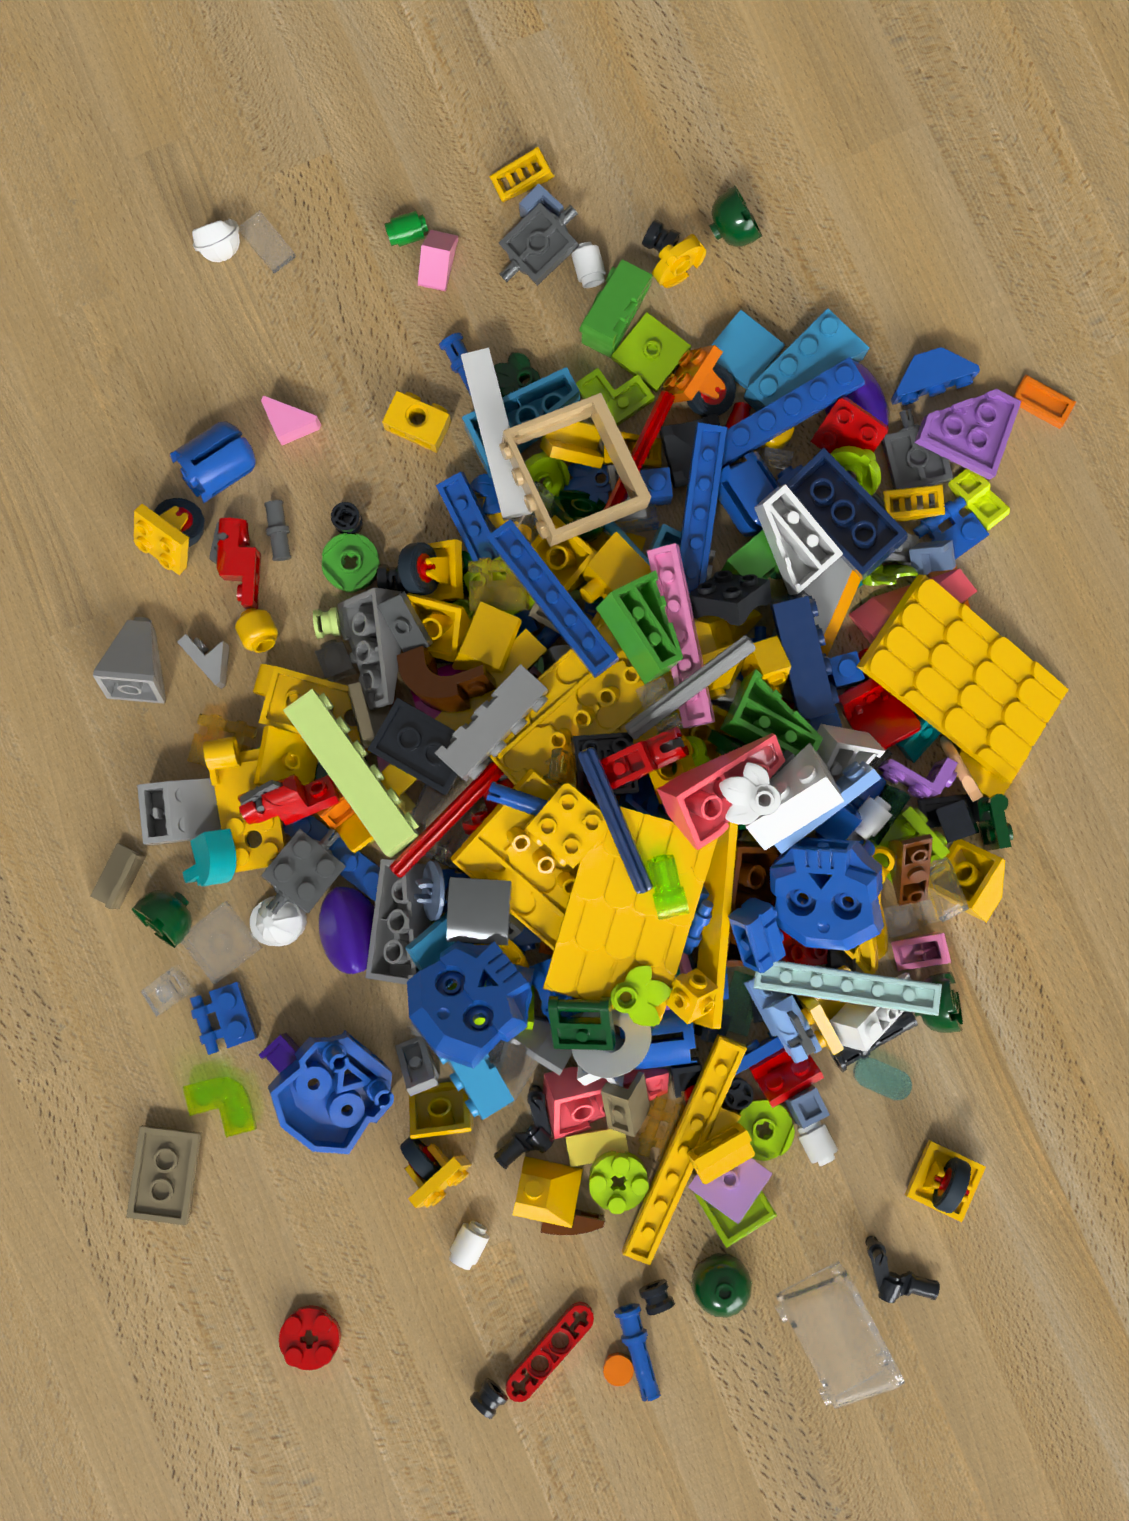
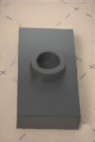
M405 591L377 605L403 652L420 646L427 648L433 644Z

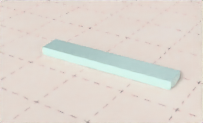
M778 961L773 962V966L765 973L756 971L753 988L938 1016L942 984Z

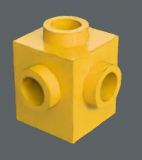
M698 968L686 974L681 973L672 982V991L666 1005L688 1025L708 1014L715 1004L714 998L719 987Z

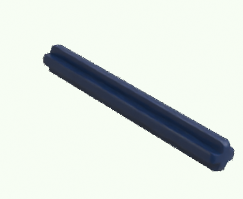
M594 747L586 748L578 753V758L637 894L645 893L653 888L649 874Z

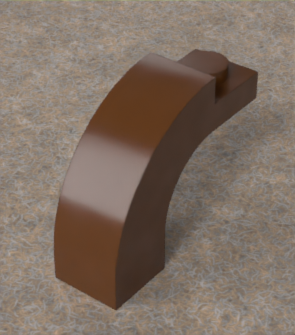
M424 646L397 655L398 669L404 683L425 705L442 712L465 711L471 709L470 698L479 697L497 689L495 678L483 664L455 675L439 676L436 659Z

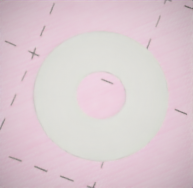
M612 1009L613 1025L621 1027L625 1032L623 1046L612 1053L602 1050L571 1049L573 1057L585 1072L600 1078L622 1076L636 1068L645 1058L651 1044V1026L635 1024L628 1013ZM585 1012L581 1017H600V1012Z

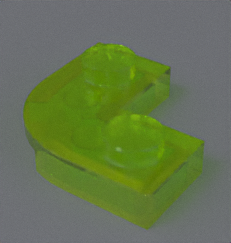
M215 1077L183 1086L189 1116L219 1108L226 1138L257 1129L249 1094L238 1081L229 1077Z

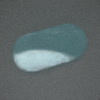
M871 1057L865 1060L861 1058L854 1065L853 1076L857 1083L892 1100H903L912 1090L911 1079L905 1072Z

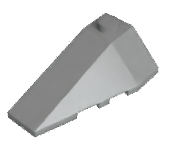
M372 588L338 603L341 634L344 640L349 641L352 652L349 654L352 663H357L361 673L359 682L369 710L381 708L392 704L394 701L398 673L397 655L400 654L401 647L377 605L402 591Z
M534 1015L533 1030L524 1029L509 1041L511 1044H523L526 1046V1055L558 1075L561 1074L572 1054L571 1049H554L548 1018Z

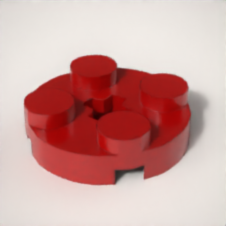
M314 1305L298 1308L286 1319L280 1329L279 1347L285 1362L289 1366L301 1370H316L331 1362L340 1345L341 1331L338 1322L326 1312L327 1310ZM307 1330H311L312 1335L318 1337V1340L314 1341L312 1345H307L302 1340Z

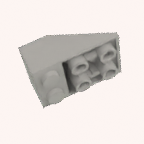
M210 778L137 785L143 844L153 846L191 841L203 832L221 830L215 788L211 785Z

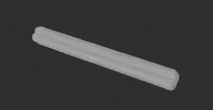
M746 635L741 637L625 725L628 734L633 739H638L754 652L756 648L753 642Z

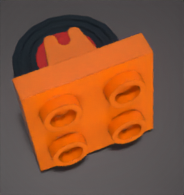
M716 345L686 351L678 362L680 367L676 373L670 375L663 385L665 391L675 396L673 403L687 401L692 411L703 417L725 413L732 406L736 397V385L732 375L727 369L715 365L723 353Z

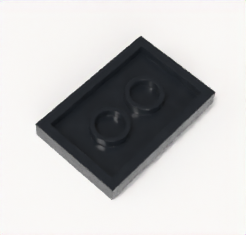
M397 698L370 744L368 751L444 795L449 793L458 777V774L435 754L441 746L446 749L448 748L455 730Z

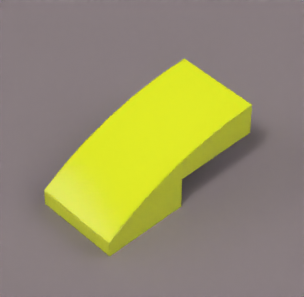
M965 469L948 483L957 498L961 496L966 501L967 505L965 508L969 513L973 512L987 531L1010 513V508L990 490V483L983 476L969 469Z

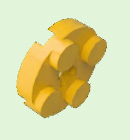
M690 234L676 246L667 245L660 251L658 257L661 260L657 263L651 274L660 286L663 285L664 288H671L689 277L686 271L692 265L696 269L700 266L706 256V249L694 234Z

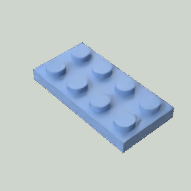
M856 761L846 767L842 772L844 776L835 782L844 802L776 843L775 847L779 852L783 854L880 780L881 777L875 769L864 761L861 763Z

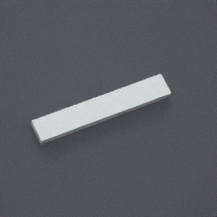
M485 348L461 354L503 521L532 514L525 505L524 496L526 494L522 486H517L511 472L513 466L510 460H505L500 451L499 444L502 442L503 431L509 429L510 426L490 349Z

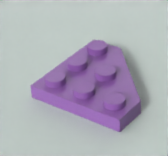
M995 389L976 398L956 403L943 410L934 411L923 417L914 443L990 480L996 476L1021 401Z

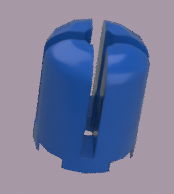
M227 421L216 423L170 453L172 462L178 461L182 467L180 471L183 475V480L196 497L201 495L203 503L251 473L255 467V454L250 443L245 437H241L242 432L235 425Z
M751 452L744 455L747 461L739 462L732 467L727 465L721 470L717 497L740 534L745 537H755L763 530L754 507L777 487H780L759 453Z
M671 1009L665 1010L660 1024L651 1026L652 1036L682 1032V1037L651 1040L650 1048L645 1058L634 1069L641 1070L697 1063V1060L691 1059L690 1049L696 1048L693 1022L687 1025ZM620 1027L621 1039H625V1032Z

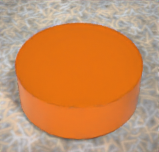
M616 1352L605 1359L603 1373L607 1382L613 1386H624L630 1382L634 1369L631 1359L626 1354Z

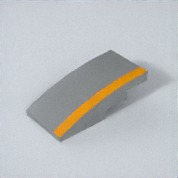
M841 557L803 589L816 601L819 616L814 617L815 625L819 624V627L822 628L826 645L821 646L822 653L826 654V657L861 581V578ZM774 628L771 637L777 636L776 628Z

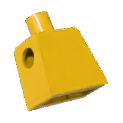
M615 532L587 564L583 577L588 583L580 589V594L590 604L600 596L605 599L610 592L651 573L650 566L618 532Z

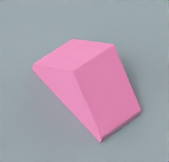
M434 230L429 231L421 246L418 286L446 292L458 242L457 235Z
M263 396L261 399L281 445L313 433L321 427V423L316 415Z
M933 932L891 942L898 971L951 963L944 933Z

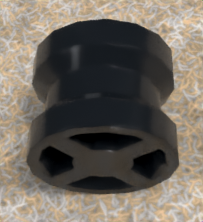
M734 1077L724 1101L733 1109H745L753 1101V1089L744 1079Z
M666 1279L651 1282L639 1289L641 1298L645 1299L647 1303L645 1307L647 1315L660 1314L675 1305L673 1297L668 1294L667 1289L669 1286Z
M486 1378L482 1382V1388L479 1392H474L470 1396V1401L482 1415L492 1419L496 1415V1409L499 1405H504L508 1401V1397L500 1386L491 1379Z

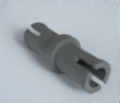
M273 500L265 502L264 506L268 521L266 534L270 536L272 560H289L291 555L287 534L290 533L289 526H286L283 501Z

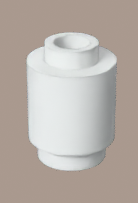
M591 242L579 244V247L571 254L578 281L582 283L583 288H593L603 284L606 272L599 246L592 245Z
M869 796L858 809L862 822L854 831L865 840H868L871 836L875 837L893 816L888 812L891 806L879 796L874 800Z
M818 1121L804 1129L801 1127L797 1128L800 1134L798 1138L811 1163L818 1162L819 1166H823L835 1159L834 1153L838 1149L825 1124H821Z
M471 1221L470 1224L463 1223L450 1248L451 1255L449 1260L463 1269L470 1270L472 1265H475L479 1260L490 1238L485 1233L487 1228L475 1221Z

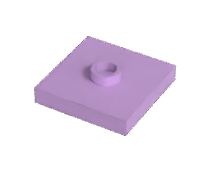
M750 1158L708 1184H703L697 1174L688 1188L739 1224L772 1176V1173Z

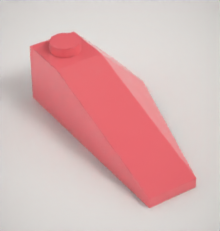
M960 568L929 578L935 580L960 603H963L977 592ZM910 585L872 597L849 614V617L870 644H872Z
M771 733L686 771L657 789L668 816L695 849H701L721 836L729 827L727 824L729 821L725 817L733 804L723 796L719 787L721 781L730 777H743L747 762L762 766L768 772L770 780L785 762L775 734Z
M578 1067L565 1068L560 1075L553 1071L544 1073L543 1093L554 1140L583 1133L591 1129L590 1123L606 1117L601 1095L602 1088L608 1082L605 1078L584 1086L577 1080ZM633 1069L624 1074L623 1088L629 1089L638 1071L644 1073L649 1101L666 1094L668 1091L669 1072L667 1069Z

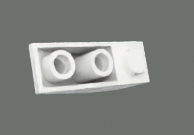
M906 972L896 977L911 980L909 973ZM846 1003L829 1022L842 1046L867 1052L904 1011Z

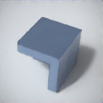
M539 183L519 203V212L522 218L529 214L539 203L557 217L564 211L563 205Z
M952 540L922 542L909 549L911 566L917 570L918 574L928 575L932 571L953 570L956 567Z
M813 1085L784 1101L795 1124L803 1129L830 1115L818 1089Z

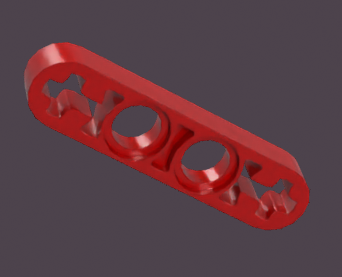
M580 1301L572 1304L512 1371L506 1382V1393L514 1402H524L529 1399L591 1329L594 1322V1314L590 1305ZM574 1312H587V1322L579 1321L574 1326V1331L577 1334L573 1335L569 1327L575 1321ZM563 1332L568 1336L569 1342L565 1347L557 1348L552 1344L551 1339L555 1333ZM542 1355L547 1358L549 1364L545 1370L537 1371L532 1367L531 1361L535 1356ZM526 1368L530 1374L529 1379L525 1382L526 1391H513V1381L520 1383L526 1377V1372L523 1371Z

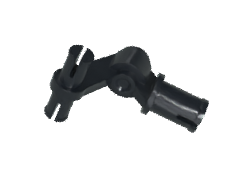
M533 1085L532 1089L529 1088L527 1095L534 1124L526 1132H514L512 1134L513 1138L498 1152L494 1153L496 1161L504 1169H507L524 1152L528 1153L529 1151L539 1150L541 1153H544L554 1143V1140L551 1138L552 1134L545 1107V1095L538 1085Z
M873 1236L866 1238L867 1253L871 1259L879 1291L878 1297L881 1300L895 1303L899 1297L903 1295L910 1296L911 1294L931 1300L937 1299L940 1290V1284L937 1280L915 1276L912 1271L902 1275L889 1272L888 1258L884 1245L875 1236L874 1238Z

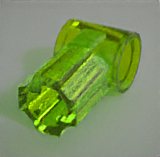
M664 854L647 860L655 892L652 894L658 920L689 914L683 886L680 885L674 855Z

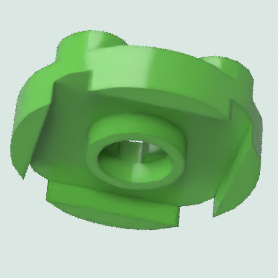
M339 534L326 544L322 553V571L324 576L335 588L348 593L363 590L371 585L377 577L378 565H381L379 554L374 544L367 537L360 534ZM356 556L358 558L356 561L357 566L354 569L351 567L345 569V557L354 558Z

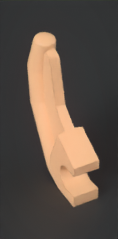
M942 736L940 738L942 749L946 757L958 763L954 771L957 772V776L971 800L974 802L984 797L952 741L946 736Z

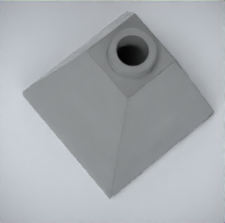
M135 617L134 620H127L94 669L93 677L107 699L165 704L166 696L157 636L150 619Z

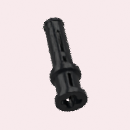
M904 1011L867 1052L843 1046L844 1049L835 1055L831 1052L830 1054L840 1071L844 1072L847 1070V1066L857 1060L869 1058L870 1052L877 1047L918 1026L917 1020L912 1012Z

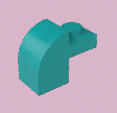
M231 829L203 832L190 841L196 864L182 872L185 883L197 882L198 886L203 887L228 883L233 878L236 869V849Z

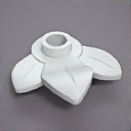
M746 763L743 777H730L719 784L723 796L733 804L725 817L731 823L750 824L759 815L767 816L775 813L781 804L780 792L770 784L768 772L762 766L755 763ZM762 794L769 795L771 803L766 806L760 804L759 796Z

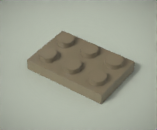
M148 1125L140 1126L126 1218L187 1225L189 1223L201 1132Z

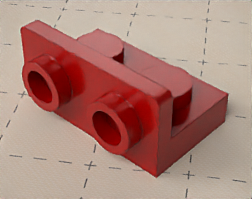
M784 1048L749 1067L757 1085L772 1108L824 1078L811 1055H808V1059L802 1062L794 1063Z

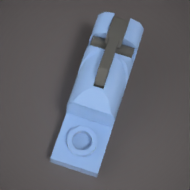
M755 977L744 982L771 1035L779 1037L784 1049L791 1056L794 1063L802 1062L808 1059V1055L811 1053H818L822 1050L819 1041L792 994L786 995V993L754 989Z

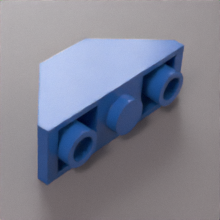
M943 347L914 355L891 398L892 405L902 403L905 406L918 401V397L929 394V397L938 396L944 393L946 388L955 385L957 389L966 387L973 383V379L980 372L979 365Z

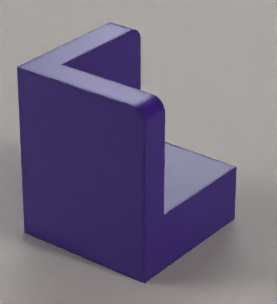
M283 1033L259 1054V1057L262 1060L267 1058L280 1073L297 1060L294 1053L300 1047L287 1033Z

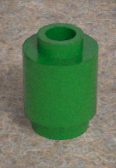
M416 210L390 218V222L384 223L391 246L398 245L401 247L425 239L424 233L428 232L424 215L418 216Z

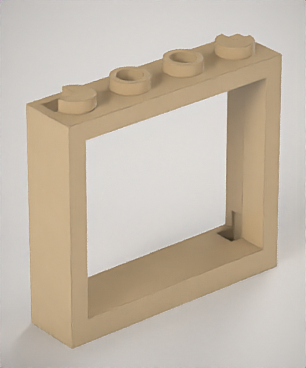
M602 393L503 431L502 442L499 444L502 456L505 460H510L513 466L511 470L513 479L517 486H522L526 494L524 496L525 505L530 513H535L538 520L536 522L538 533L542 539H547L550 547L648 507L651 495ZM591 417L630 499L555 529L517 446Z

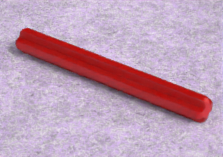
M661 391L631 452L639 472L675 400V396L668 391ZM620 477L604 510L626 501L628 497Z
M491 762L480 776L473 780L390 865L391 871L397 877H403L490 789L492 782H497L504 775L503 771L494 762Z

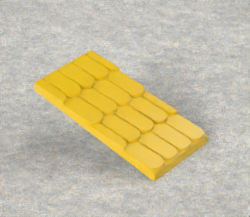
M918 574L856 666L999 779L1010 783L1031 751V747L1034 746L1043 732L1046 723L1049 722L1060 705V701L1063 700L1069 690L1037 661L1030 659L1009 639L1002 637L968 606L961 604L935 580Z
M603 620L595 628L619 657V661L594 678L574 651L570 649L537 678L548 689V693L545 695L548 701L537 713L533 709L524 718L528 721L527 724L517 735L513 732L509 734L504 740L507 746L497 757L494 758L492 755L489 757L514 785L522 780V777L532 768L556 790L564 783H570L576 788L571 737L627 732L625 725L675 688L672 671L670 670L657 679L644 684ZM679 708L638 739H633V743L636 744L656 736L680 714Z
M532 768L513 787V789L547 801L557 792L550 783ZM498 804L450 859L471 879L511 881L510 913L554 951L579 863L574 869L568 864L565 866L561 865L551 856L553 852L545 844L539 846L528 837L529 831L526 829V824L533 815Z
M620 807L649 874L653 888L645 893H636L608 828L579 863L542 989L580 1000H600L601 997H610L612 989L618 983L625 981L628 972L641 965L651 966V979L662 981L672 988L671 985L679 967L718 838L697 850L674 822ZM623 992L620 995V999L624 1002L629 1001L632 997L629 992ZM668 998L655 1007L660 1022L665 1012Z

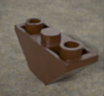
M915 834L889 841L888 848L893 851L896 858L895 866L890 871L899 906L917 903L928 898L933 840L931 834Z

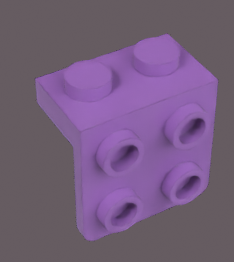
M949 757L934 763L926 778L893 759L882 762L878 769L883 772L882 777L893 784H898V782L909 787L908 793L923 800L924 797L928 799L939 795L944 787L949 788L957 776V772L954 770L958 763Z

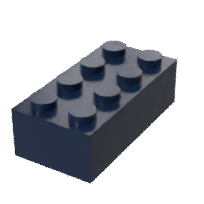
M825 448L786 483L787 487L842 551L843 555L840 557L862 580L868 577L908 539V533Z
M804 590L799 594H786L772 598L770 607L777 636L791 664L788 682L795 711L805 720L835 713L834 704L839 703V698L835 685L833 686L832 681L829 682L827 676L832 674L829 657H826V654L822 653L821 646L826 645L822 628L819 627V624L815 625L814 617L819 616L815 599Z

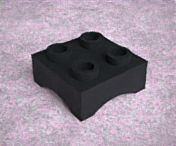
M718 413L691 422L661 427L660 436L667 464L670 467V476L674 488L688 485L696 424L699 422L720 426Z
M730 571L716 572L713 577L699 584L696 589L689 593L694 618L698 619L702 616L711 615L722 618L731 625L737 626L742 625L757 606H767L772 602L769 579L757 578L754 574L735 575Z

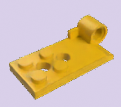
M260 664L253 688V693L265 697L259 723L299 734L283 710L311 689L319 695L325 693L334 705L333 715L337 719L341 716L344 720L345 713L352 710L348 686L285 668ZM349 726L351 731L347 734L353 742L356 740L360 742L357 726ZM368 748L365 749L367 753L373 754L372 752L368 751Z
M235 736L204 741V758L210 773L211 785L215 788L221 830L231 829L236 849L235 873L266 868L286 845L283 822L279 816H276L261 823L248 824L240 813L239 806L241 804L238 800L239 795L259 787V785L254 784L260 748L240 752ZM251 831H258L262 836V842L256 848L250 847L247 843V835Z

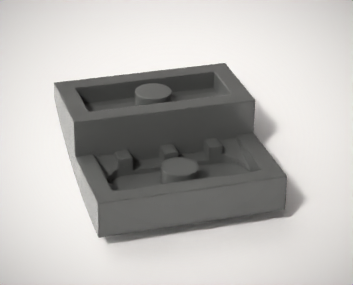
M450 877L447 908V942L460 941L463 943L491 945L495 941L497 945L508 946L512 882Z

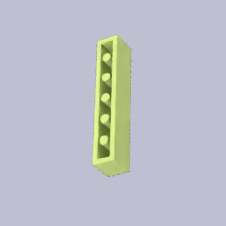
M311 689L283 711L383 853L392 858L419 836L415 830L419 825L410 812L406 814L402 812L398 806L402 801L392 788L389 790L385 788L381 782L385 777L375 764L370 766L364 757L368 753L358 740L353 742L347 733L351 729L341 716L336 719L330 711L334 708V705L325 693L319 695Z

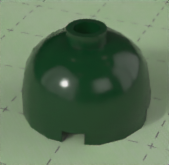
M736 186L727 189L717 197L711 211L714 222L709 225L717 240L723 238L728 245L743 247L762 237V233L752 213L747 208L746 202Z
M562 490L558 497L554 496L550 518L556 515L567 525L604 510L606 504L599 498L597 503L590 500V494L583 491ZM605 525L578 536L586 543L591 542L601 535Z
M165 890L149 892L140 898L132 908V912L146 927L149 925L156 932L154 934L173 948L180 944L190 932L192 917L186 907L189 901L177 891L173 895Z
M952 972L929 976L923 982L942 984L939 1015L915 1013V1016H921L924 1024L933 1031L940 1033L962 1031L963 1029L960 1024H963L959 993L951 990L950 985L956 983Z
M715 1253L697 1264L692 1274L691 1288L696 1302L705 1312L715 1317L728 1318L738 1314L746 1307L751 1297L752 1281L748 1270L738 1258L730 1254Z

